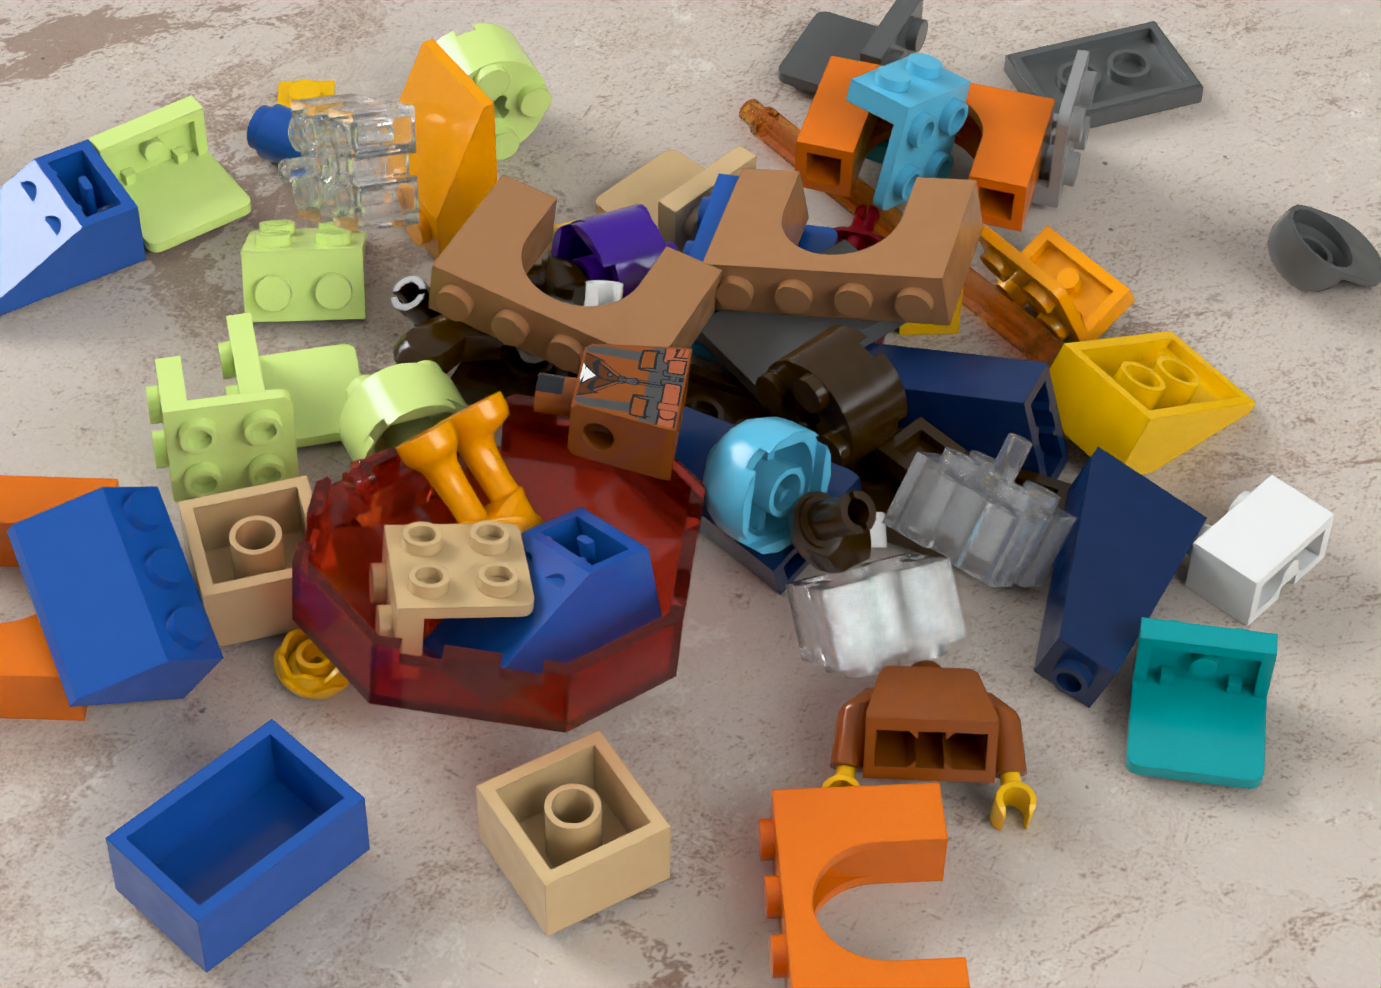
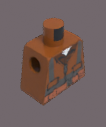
M591 344L584 348L577 378L539 373L534 397V412L570 417L567 449L573 455L670 481L687 398L692 349L684 347Z

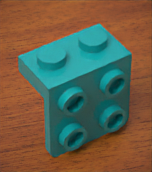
M1142 617L1131 677L1125 761L1127 769L1134 774L1245 789L1259 787L1264 776L1267 695L1277 658L1278 634Z

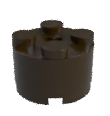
M834 325L769 366L767 372L757 378L756 390L762 402L768 407L771 417L793 421L819 435L816 436L817 441L827 445L831 454V462L848 468L902 430V428H898V423L907 416L908 404L900 377L885 354L881 351L873 357L860 344L861 341L867 338L864 334L850 326Z

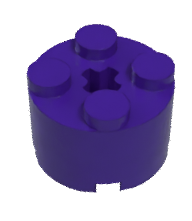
M636 204L579 219L561 226L554 235L551 255L563 257L576 263L588 281L607 280L623 283V298H625L639 286L666 246L677 251L679 249L672 241H664L647 208L643 204Z

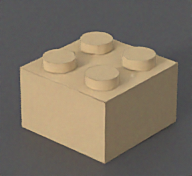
M307 475L178 502L190 572L219 647L288 633L295 629L311 627L319 623L330 624L340 621L335 567Z
M600 730L476 785L479 838L546 936H550L670 878L671 826Z

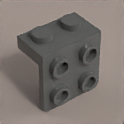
M896 0L879 26L831 12L823 11L817 13L780 64L778 71L779 80L782 83L798 87L804 91L816 93L831 56L885 66L910 54L919 52L928 31V21L922 19L923 0Z

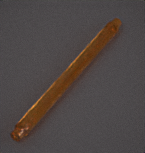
M754 98L746 101L739 111V118L750 127V132L795 168L796 140L800 129L773 107H765ZM860 177L857 178L850 197L824 192L852 216L855 215L856 208L861 204H866V214L870 205L876 207L880 213V219L873 233L883 239L894 231L903 216L902 211L896 206L888 210H882L873 204L875 190ZM969 268L963 285L962 305L975 316L985 321L988 327L1022 353L1028 360L1047 362L1050 369L1062 348V345L1053 339V333L1014 301L1001 294L999 289L973 268Z

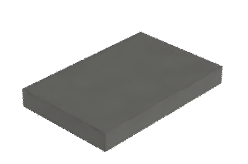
M1155 21L1005 55L1004 71L1017 91L1056 99L1054 113L1059 114L1078 49L1090 51L1088 70L1097 72L1091 106L1083 105L1084 108H1087L1086 116H1091L1090 128L1200 103L1202 100L1203 85Z
M844 239L820 254L838 255L858 250ZM720 310L712 315L697 339L765 406L756 390L757 378L766 373L769 366L829 327L846 325L857 329L867 337L860 342L863 347H866L905 323Z

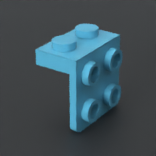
M923 53L910 54L905 58L852 78L849 85L846 101L894 124L873 198V204L882 210H888L908 201L917 177L947 179L953 167L954 159L951 151L956 134L963 126L968 115V105L965 102L971 81L943 68L942 62L931 55Z

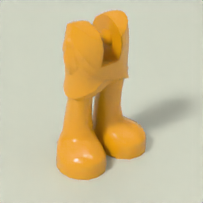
M501 391L464 408L440 421L437 425L413 436L397 446L396 450L406 466L425 476L458 521V524L477 523L486 520L511 523L516 525L522 534L530 528L545 523V521L533 510L525 496L523 487L516 484L497 448L495 433L510 415L508 404ZM457 451L490 501L485 508L462 471L457 459Z

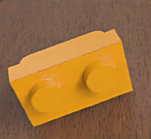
M986 225L983 226L979 242L985 252L980 256V259L1000 279L995 284L997 290L1017 309L1021 310L1027 304L1039 314L1036 317L1038 323L1058 342L1062 343L1067 337L1073 342L1097 340L1135 302L1129 288L1048 225L1021 252Z

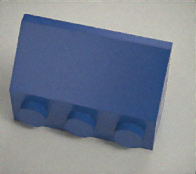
M158 486L101 487L17 522L7 531L70 707L184 699L224 658Z

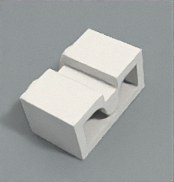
M1271 475L1254 491L1245 490L1240 493L1231 504L1227 514L1213 526L1210 524L1202 526L1187 552V556L1190 557L1185 586L1248 627L1279 599L1280 590L1288 581L1294 585L1325 557L1335 514L1274 475Z

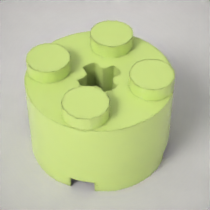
M491 23L472 24L475 29L474 31L457 36L455 31H452L441 37L437 43L494 102L496 158L498 161L505 160L513 156L517 152L519 144L536 129L544 113L549 109L552 97L544 79L510 31L502 26Z
M430 360L396 364L384 368L373 375L366 374L355 378L346 389L347 401L340 416L339 431L342 443L369 491L377 499L379 496L390 501L393 507L402 510H420L443 503V500L425 476L405 465L396 447L468 407L453 381L442 371L436 362ZM457 451V459L465 475L469 468Z

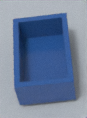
M273 719L105 838L116 890L206 973L370 850L365 798Z

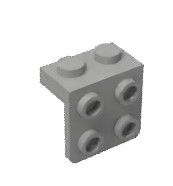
M1079 49L1077 51L1059 114L1054 113L1050 145L1031 203L1057 208L1064 185L1071 187L1075 185L1081 153L1074 152V149L1085 150L1091 124V116H1086L1087 108H1084L1083 105L1091 106L1097 81V72L1088 70L1090 51Z

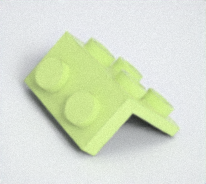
M192 95L88 138L138 206L143 243L151 252H163L251 212L249 195L209 153L203 107Z
M350 218L322 219L318 221L319 228L295 229V222L292 220L260 222L259 230L249 232L241 250L244 313L251 312L253 322L366 319L364 253L367 244V228L354 227V220Z
M251 312L226 316L230 341L218 343L223 380L231 378L236 380V384L225 386L226 395L285 389L290 392L292 397L297 448L342 441L339 422L342 409L347 401L346 389L355 378L361 376L355 348L350 344H337L259 356Z
M181 356L155 359L158 385L145 386L150 425L163 423L164 430L151 431L156 469L169 467L174 502L299 477L294 411L289 391L285 389H272L187 400Z

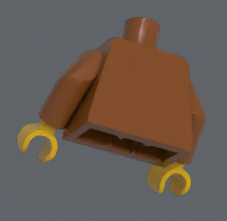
M930 660L918 661L911 666L888 665L880 668L874 688L862 690L843 704L838 712L829 765L836 771L834 776L829 777L823 782L821 788L860 786L855 779L856 773L863 772V778L995 783V778L1000 779L1001 786L996 793L990 810V821L993 827L999 831L1002 830L1006 817V806L1008 805L1014 806L1022 812L1024 829L1028 828L1036 808L1037 797L1029 785L1021 782V776L1027 774L1021 720L1014 709L992 693L986 691L978 672L968 668H942L939 664Z

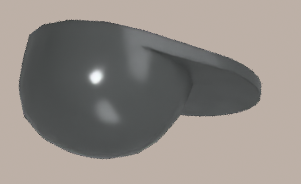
M1297 204L1289 208L1272 226L1267 241L1271 261L1279 274L1293 287L1303 291L1320 292L1331 288L1342 280L1366 287H1375L1381 283L1380 255L1370 241L1347 221L1310 206Z

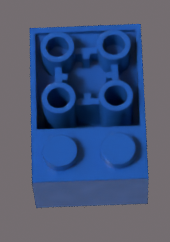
M88 139L33 159L0 188V315L7 314L13 310L146 260L138 206Z
M582 507L524 531L521 537L534 593L533 612L525 617L445 618L423 641V652L483 698L487 699L491 696L510 694L519 689L523 682L549 670L568 668L576 664L581 659V656L607 644L631 640L637 636L639 630L663 620L649 549Z

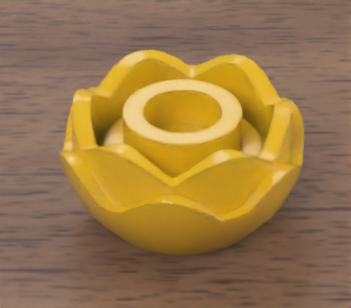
M319 623L311 627L290 631L285 636L281 647H278L274 653V667L281 684L294 695L311 700L326 699L343 691L353 679L359 660L351 638L346 633L337 631L326 623Z

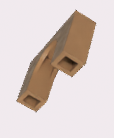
M742 168L703 262L722 270L721 280L715 294L717 299L715 310L935 325L951 324L983 229L976 180L917 177L901 221L891 234L877 244L860 251L826 255L813 253L798 247L809 219L800 171Z
M506 175L500 177L432 264L428 308L443 314L450 320L461 321L497 338L506 345L515 346L553 363L562 370L570 371L577 375L584 348L591 344L690 348L715 312L717 302L715 294L722 275L721 269L666 246L639 286L631 294L619 301L600 306H578L556 300L539 290L526 274L552 241L557 198Z

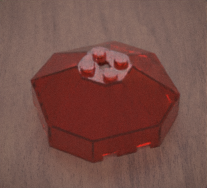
M514 394L505 398L510 415L502 424L501 446L497 445V448L516 484L523 487L525 496L535 513L547 522L582 507L649 549L662 617L570 663L544 660L542 674L501 668L502 653L450 645L444 646L442 659L430 658L423 652V649L422 656L403 654L402 638L382 636L376 633V606L382 604H371L369 571L371 563H382L384 525H407L413 522L458 524V521L425 476L406 466L394 446L365 459L358 458L350 463V470L343 472L342 480L331 484V479L328 476L316 481L307 510V526L302 542L298 541L292 560V620L369 704L566 733L676 677L699 543L706 489L705 485L677 458L674 459L671 479L669 481L575 456L567 449L570 417L534 412V397ZM457 451V459L462 471L485 508L490 501ZM424 619L423 641L443 619Z

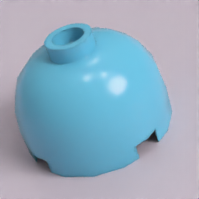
M779 417L747 419L731 428L708 453L703 474V501L716 526L733 539L761 554L780 552L791 545L786 527L787 514L790 507L798 498L808 492L821 491L826 493L829 485L831 454L827 445L817 441L816 436L819 435L793 421Z

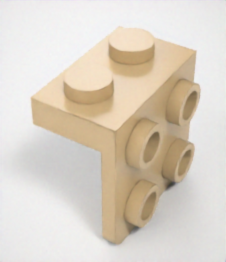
M738 145L710 166L704 168L677 150H666L596 198V213L602 214L636 204H643L649 211L651 219L659 229L664 241H672L679 249V252L683 253L686 242L688 240H695L698 232V211L703 197L711 196L718 174L739 176L742 168L756 169L757 156Z
M491 520L469 524L413 522L407 525H384L382 563L370 564L369 590L371 604H382L376 606L377 646H389L393 674L421 672L424 619L525 617L533 612L534 593L521 532L516 525Z

